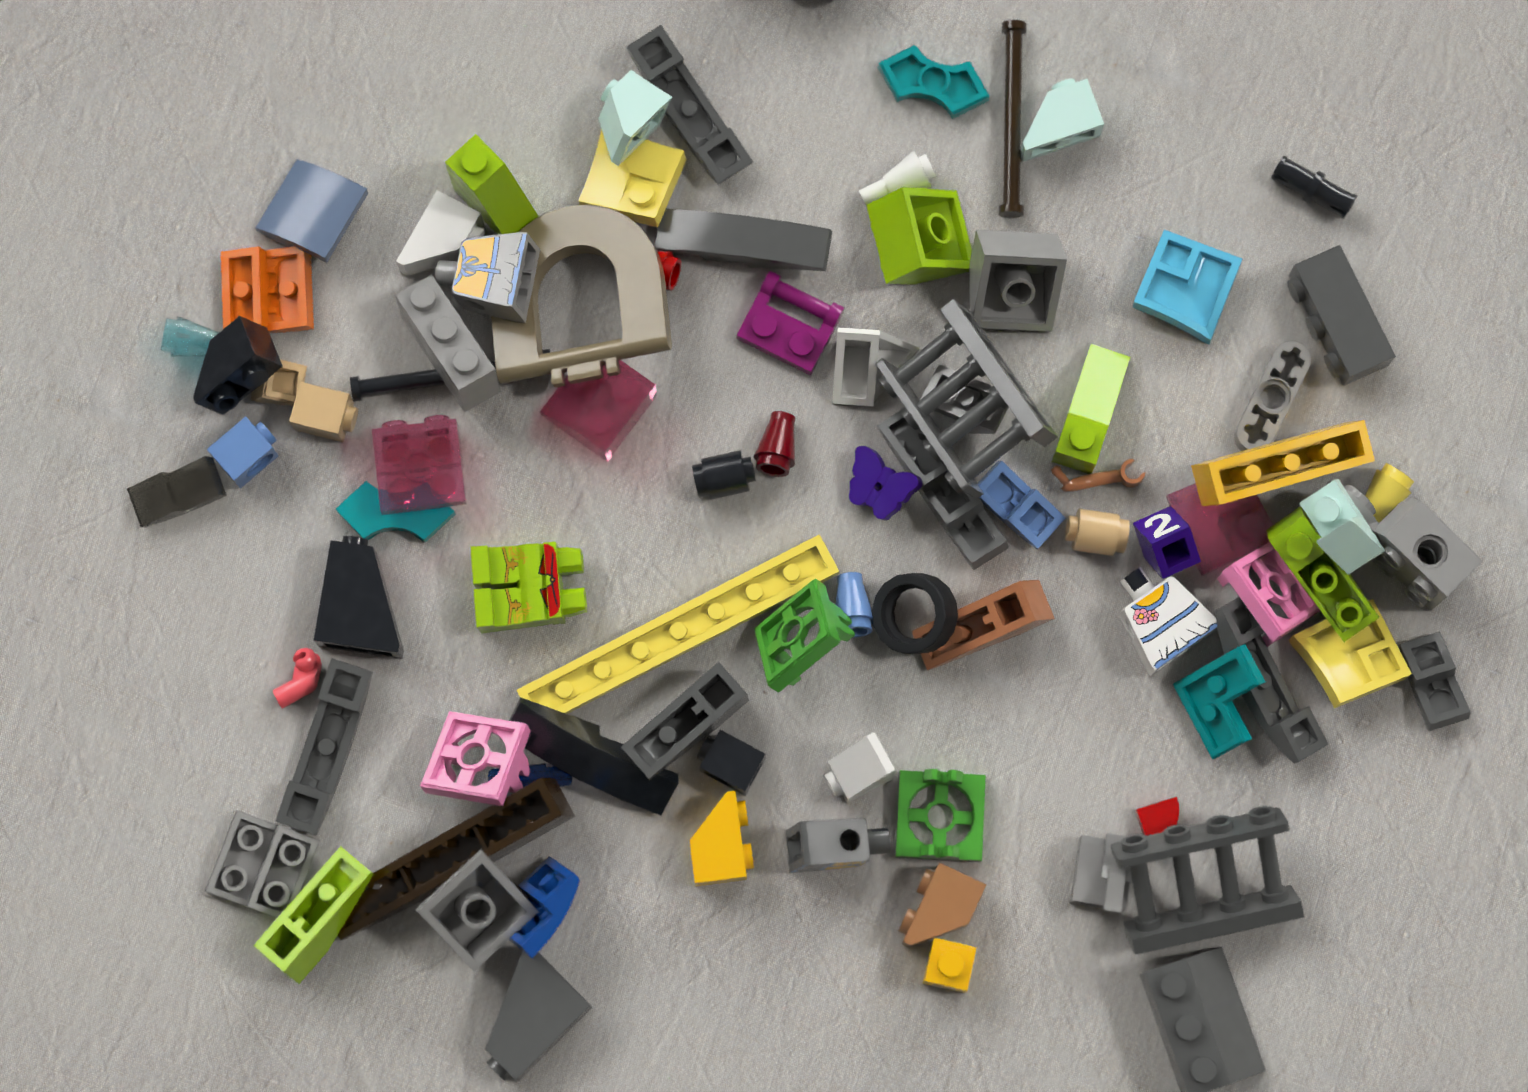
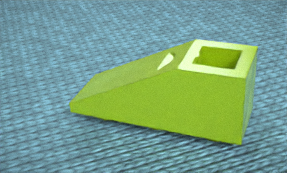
M1301 506L1266 530L1269 542L1343 642L1379 618V615L1352 576L1347 574L1319 547L1316 541L1321 536Z

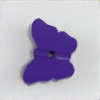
M858 446L855 449V463L852 468V473L855 477L850 480L849 500L858 506L872 507L876 518L887 521L901 510L902 503H907L912 495L921 489L923 481L916 474L910 472L896 473L894 469L886 467L882 457L870 447Z

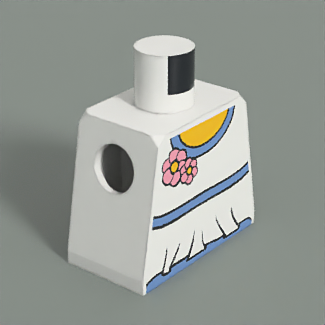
M1140 567L1120 581L1134 601L1122 610L1120 618L1150 676L1218 629L1216 617L1173 576L1154 586Z

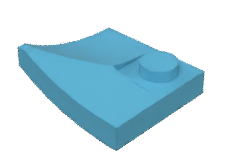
M1164 230L1135 297L1133 308L1159 318L1210 345L1240 269L1242 258Z

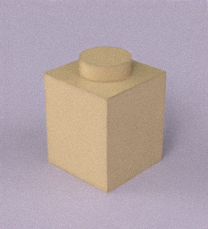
M300 382L289 423L295 431L344 442L346 431L353 432L358 408L353 407L354 401L349 393Z

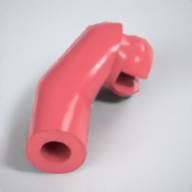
M301 648L296 651L293 656L295 667L292 680L272 690L282 709L313 693L318 686L322 663L320 656L310 648Z

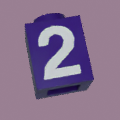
M1171 506L1133 523L1144 559L1162 579L1201 562L1190 526Z

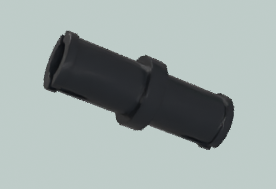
M1285 155L1278 163L1271 177L1272 180H1276L1303 195V201L1309 204L1311 201H1314L1345 219L1357 198L1356 194H1352L1326 180V174L1321 171L1315 174L1288 159Z

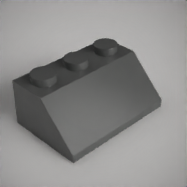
M1222 947L1140 974L1180 1092H1209L1266 1071Z

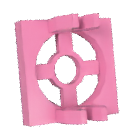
M1270 542L1232 563L1217 578L1222 587L1228 583L1231 584L1266 633L1262 638L1267 647L1320 612L1318 606ZM1251 568L1254 569L1260 578V590L1256 588L1249 578V569ZM1269 580L1274 581L1280 587L1283 596H1279L1273 591ZM1270 600L1274 604L1280 605L1288 618L1277 616L1267 601Z
M449 711L420 787L427 794L503 806L508 792L515 793L523 788L519 776L528 777L530 774L528 758L523 751L531 730L526 723ZM475 733L473 739L464 742L461 746L458 745V742L464 737ZM491 733L498 735L504 741L506 754L491 752L487 745ZM482 747L485 749L484 757L480 762L474 765L464 764L463 757L470 748ZM451 764L462 768L456 783H454L456 774ZM487 766L500 768L499 773L489 782L478 786H471L477 772L482 771Z

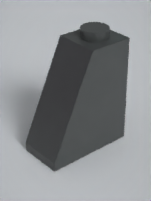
M522 951L485 1050L492 1056L487 1061V1064L504 1081L510 1075L516 1081H520L593 1008L539 952L531 958Z

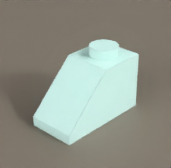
M632 70L619 82L613 79L601 96V100L605 103L598 119L611 162L617 166L660 126L672 98Z
M1073 78L1056 83L1052 86V90L1048 91L1023 141L1020 152L1022 162L1101 136L1104 122L1088 79L1078 82Z

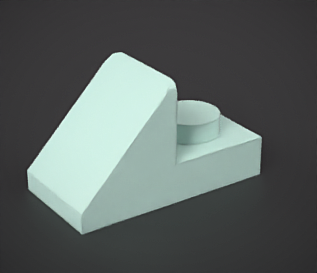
M1339 479L1333 480L1299 503L1321 536L1316 541L1319 547L1347 574L1354 572L1385 552Z

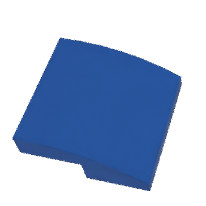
M550 856L527 876L518 886L529 897L528 900L538 910V913L511 936L509 941L533 958L554 935L564 920L580 882L578 876Z

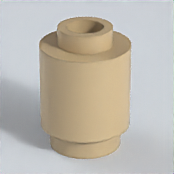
M1079 508L1076 516L1068 517L1065 541L1072 542V550L1108 556H1113L1115 552L1125 553L1130 523L1129 520L1120 519L1119 514Z

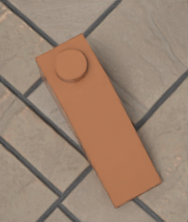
M1018 581L958 609L955 631L947 643L933 652L921 653L926 669L932 670L1021 635L1055 619L1040 581ZM934 621L913 630L914 639L926 636L933 628Z

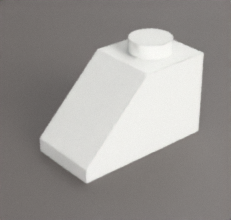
M437 190L396 261L400 272L410 276L436 268L440 260L458 261L463 240L485 236L486 229L483 228L484 221L481 213Z
M873 732L830 759L827 763L830 772L825 774L824 777L835 798L843 795L848 804L891 781L895 769L876 733Z

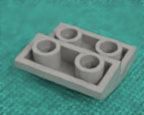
M236 810L205 892L278 918L299 894L319 840Z

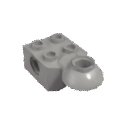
M1352 485L1344 487L1385 550V552L1373 559L1375 565L1388 577L1395 575L1406 586L1404 589L1405 594L1417 606H1426L1431 611L1447 598L1483 562L1421 500L1409 497L1405 502L1401 501L1379 523L1373 516L1376 510L1367 497ZM1418 554L1424 556L1428 564L1423 563L1418 558Z

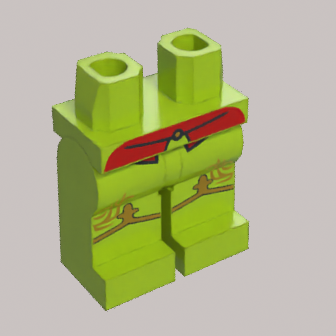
M556 541L544 542L543 544L536 543L502 547H488V545L470 546L473 585L476 587L474 589L476 627L481 634L549 624H566L565 617H572L587 612L585 588L563 590L562 575L584 573L583 552L580 548H559Z

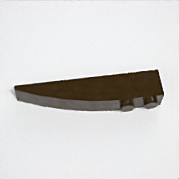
M541 777L506 797L503 806L492 805L375 871L338 934L340 941L428 898L479 850H482L495 862L575 817L557 780Z

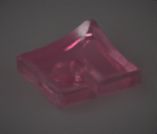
M1196 483L1166 496L1169 506L1191 528L1201 562L1196 564L1201 576L1217 570L1269 543L1266 530L1273 524L1258 495L1221 505L1201 506Z

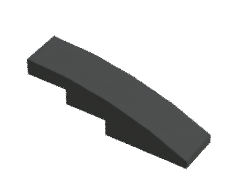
M666 209L658 226L655 249L672 252L673 254L699 255L704 260L743 262L748 267L826 271L833 231L823 227L745 215Z
M901 411L877 425L880 433L905 472L921 477L923 485L918 490L973 570L1009 548L1008 541L984 510L980 498L975 499L966 492L960 495L945 478V474L949 470L942 460L939 462L935 461L927 452L922 443L927 438L920 428L917 430L913 429L905 420Z

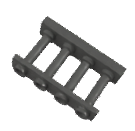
M952 299L940 309L948 320V323L944 326L945 331L898 369L883 358L876 362V365L883 374L879 378L883 388L891 397L896 398L898 396L905 406L900 410L905 420L913 429L917 430L920 428L927 438L922 442L927 452L935 461L939 462L942 460L949 470L945 474V478L952 488L960 495L966 492L975 499H978L984 493L974 478L1023 439L1028 442L1032 438L1043 447H1046L1058 436L970 311ZM956 343L959 346L964 343L971 353L966 357L968 362L919 400L908 382ZM986 375L993 384L989 389L990 394L941 432L929 414L975 377ZM1000 407L1003 409L1009 407L1016 417L1011 421L1013 426L963 464L951 446Z
M1260 806L1251 809L1248 814L1234 817L1226 815L1214 816L1209 818L1206 823L1189 827L1186 825H1173L1161 833L1148 836L1132 834L1124 837L1120 842L1112 843L1111 851L1119 868L1130 867L1138 916L1133 920L1124 921L1123 923L1126 938L1134 954H1142L1304 918L1300 898L1291 885L1284 886L1281 881L1274 835L1290 830L1289 822L1281 809L1278 807ZM1257 839L1265 887L1260 892L1242 895L1239 892L1232 844ZM1215 848L1223 897L1219 901L1199 904L1197 903L1189 853ZM1172 857L1180 906L1177 910L1158 914L1155 913L1147 863Z

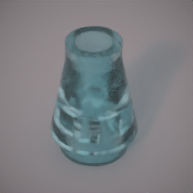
M180 316L177 317V320L166 318L161 351L170 352L171 357L205 356L210 340L219 332Z

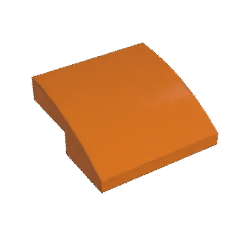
M256 246L221 252L223 329L239 316L268 328L269 333L314 329L310 254L295 246L270 250Z

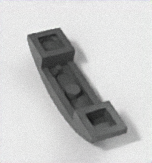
M659 25L626 46L642 77L672 97L665 112L717 185H720L753 163L732 129L726 127L685 66L683 56L662 25Z
M1238 597L1216 609L1218 632L1224 654L1246 644L1266 681L1245 693L1242 697L1272 742L1294 764L1327 746L1328 742L1310 707L1298 709L1261 634L1265 633L1241 598Z
M331 658L317 698L320 701L293 780L288 782L275 820L276 822L314 835L318 834L337 789L358 729L373 675L372 671Z

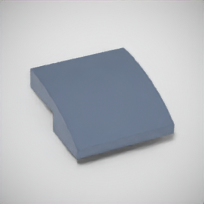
M297 159L255 229L286 247L295 246L327 263L366 199L368 190L339 174Z

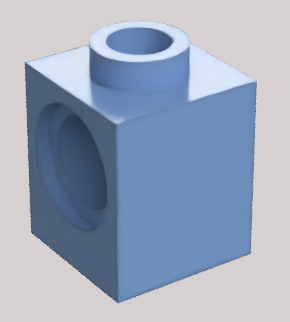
M246 416L207 449L240 489L279 456L271 446L277 441L273 434L261 421L254 426Z

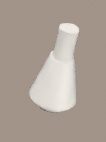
M914 150L886 173L882 180L859 190L865 205L901 187L932 188L929 180L936 177V174L927 155L924 154L918 157Z

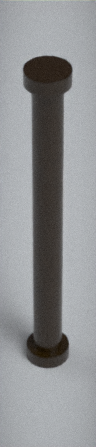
M1006 20L1002 22V33L1006 34L1003 204L999 205V216L1005 218H1018L1024 215V206L1020 204L1022 35L1026 33L1027 23L1022 20Z

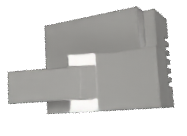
M1110 833L1106 834L1105 839L1085 835L1080 836L1069 903L1101 908L1104 911L1116 913L1126 910L1130 883H1132L1130 867L1119 868L1111 851V844L1120 842L1126 836Z

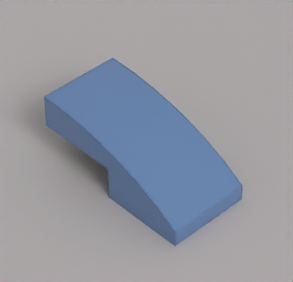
M1002 460L997 461L977 483L984 493L979 497L983 505L1035 549H1038L1066 519L1037 489H1031Z

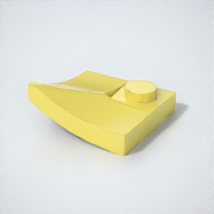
M601 129L593 163L578 202L580 205H596L610 208L624 214L636 223L658 227L687 161L684 150L668 147L646 139L617 166L611 162Z
M1373 599L1368 601L1379 615V618L1345 642H1343L1327 619L1293 635L1289 639L1291 646L1303 658L1320 682L1334 708L1401 682L1412 674Z

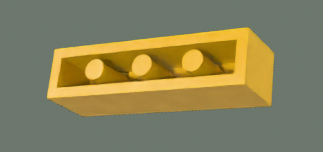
M1365 420L1340 423L1191 465L1201 506H1213L1375 461Z

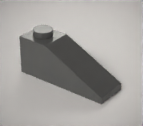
M717 662L623 744L621 748L646 777L651 780L715 731L749 701L748 695L720 662Z

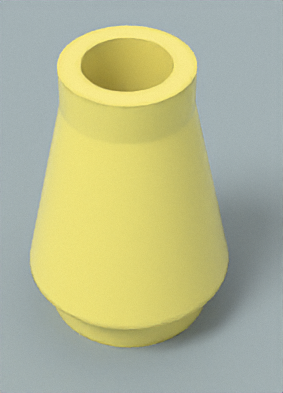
M1388 463L1383 466L1381 471L1376 469L1365 494L1376 510L1373 516L1379 523L1401 501L1403 502L1411 494L1409 489L1414 483L1411 478Z

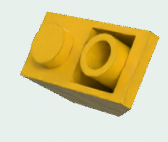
M735 791L725 793L689 840L696 887L747 880L746 870L754 869L751 843L742 844L740 827L749 826L745 800L737 801Z

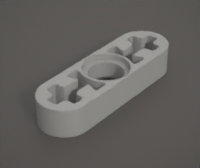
M1286 341L1279 345L1272 355L1234 433L1235 443L1241 451L1273 442L1311 365V354L1302 343ZM1292 352L1298 355L1296 362L1302 366L1301 368L1294 366L1285 381L1278 378L1285 365V361L1280 358V355L1287 357ZM1272 372L1276 377H1270V373ZM1287 382L1294 383L1293 387H1291ZM1268 387L1279 389L1284 395L1283 406L1277 409L1266 407L1261 400L1262 391ZM1252 409H1255L1258 414H1253L1251 412ZM1260 415L1265 418L1275 419V424L1267 419L1260 431V435L1265 438V441L1258 439L1255 444L1247 441L1249 434L1244 431V428L1251 430Z

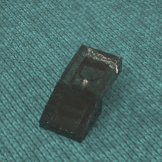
M204 456L171 473L160 472L127 488L137 519L142 528L181 516L227 496L214 459L208 456Z

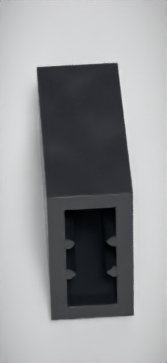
M343 536L342 542L331 540L313 641L323 648L403 659L404 649L377 552L373 546H367L368 540L364 538Z

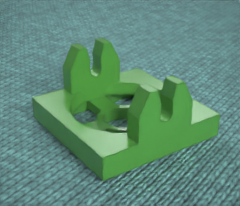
M816 578L754 628L767 684L778 693L786 686H794L799 682L802 673L841 641L848 642L855 636V632L848 627L852 623L851 619L841 608L829 600L826 585ZM813 609L803 618L797 616L805 610ZM819 623L820 628L817 637L805 646L804 640L809 629ZM800 624L799 632L795 638L787 642L790 630L795 625ZM784 650H791L792 657Z
M926 769L924 772L900 770L895 857L982 862L986 775L963 774L959 770H948V772H941L939 769ZM935 784L934 801L929 803L925 809L910 808L912 800L919 791ZM948 785L957 788L965 794L971 804L972 811H957L954 805L948 801ZM935 805H946L952 812V823L944 829L935 828L928 821V812ZM909 822H923L933 832V843L924 844L916 838ZM956 824L971 825L970 831L961 842L954 846L946 845V833L951 831Z

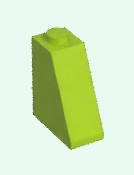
M477 134L445 161L454 191L471 208L481 213L483 221L497 235L517 233L539 217L506 164Z

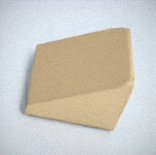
M280 359L283 367L269 377L263 385L258 386L252 391L251 400L261 403L294 406L300 382H305L307 366Z

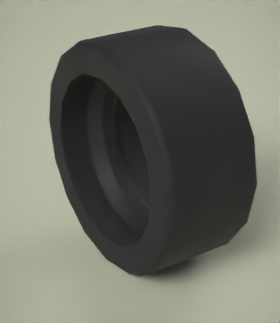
M924 573L901 574L888 580L875 595L872 607L873 627L880 640L891 650L903 654L929 653L942 647L954 633L958 619L957 602L950 588L938 577ZM914 588L924 590L930 595L935 606L936 615L933 628L926 636L918 639L905 637L900 632L894 613L900 595L906 590Z

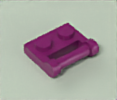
M769 271L736 335V339L811 376L843 315L845 307L835 302L829 305L781 281L782 276ZM773 295L823 319L824 321L820 329L817 330L769 306Z

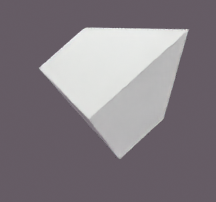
M838 328L832 404L874 407V402L885 390L879 381L883 374L877 367L876 362L883 358L898 369L911 359L920 347L880 330Z

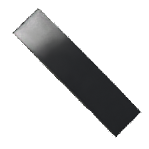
M520 697L509 721L526 723L531 730L525 746L526 750L574 778L650 812L662 815L679 784V774L667 769L662 770L649 780L621 748L622 743L600 736V726L522 697Z

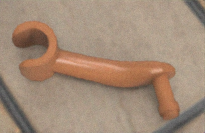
M1134 459L1125 461L1119 470L1082 475L1072 480L1068 479L1060 466L1056 465L1051 469V473L1063 484L1061 490L1065 492H1073L1121 482L1125 487L1134 488L1140 485L1145 477V472L1137 479H1130L1126 476L1125 469L1134 463Z

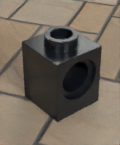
M719 730L715 739L708 735L697 755V759L703 761L700 765L701 773L746 796L766 759V754Z

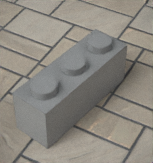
M432 274L395 294L402 320L464 413L501 392L496 369Z

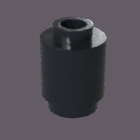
M741 450L702 458V463L692 465L699 498L709 496L710 500L748 492L750 491L749 483L756 481L751 456L743 458Z

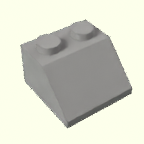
M976 230L969 264V311L981 328L1053 331L1067 263V257L1058 234Z
M479 850L416 908V911L473 971L477 970L511 936L538 913V910L482 850Z

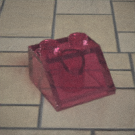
M619 360L620 375L609 377L606 364L603 365V378L570 384L567 375L565 377V386L558 387L539 412L543 417L607 462L657 396L655 384L622 360Z

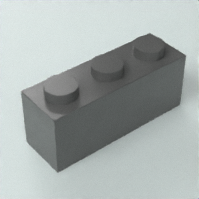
M1341 245L1295 264L1288 275L1290 280L1287 281V285L1296 303L1302 302L1309 316L1306 317V324L1311 336L1316 341L1320 339L1327 352L1324 355V360L1330 374L1334 378L1339 377L1342 385L1345 386L1389 366L1396 356Z

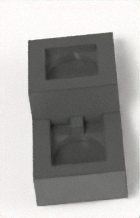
M1436 632L1401 643L1399 645L1400 652L1412 673L1408 679L1428 731L1469 719L1471 711L1455 678L1456 666L1441 633Z

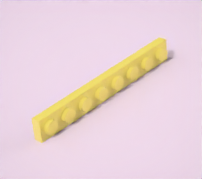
M819 534L516 691L524 699L568 714L788 601L815 578L822 583L839 574V570Z

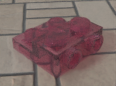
M433 415L424 418V423L407 425L406 421L393 420L383 423L382 428L372 429L380 511L382 515L467 504L460 429L456 419H449L447 415Z

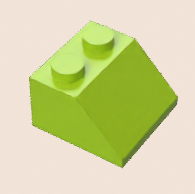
M901 187L866 205L886 284L915 285L969 272L972 248L956 190Z

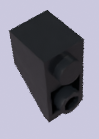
M239 316L210 340L193 395L195 404L224 415L229 410L235 408L241 400L258 386L263 385L269 377L283 367L268 328Z

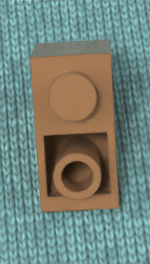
M942 863L938 864L935 872L926 869L916 891L923 895L917 911L908 908L898 932L905 934L902 945L910 948L967 927L987 884Z

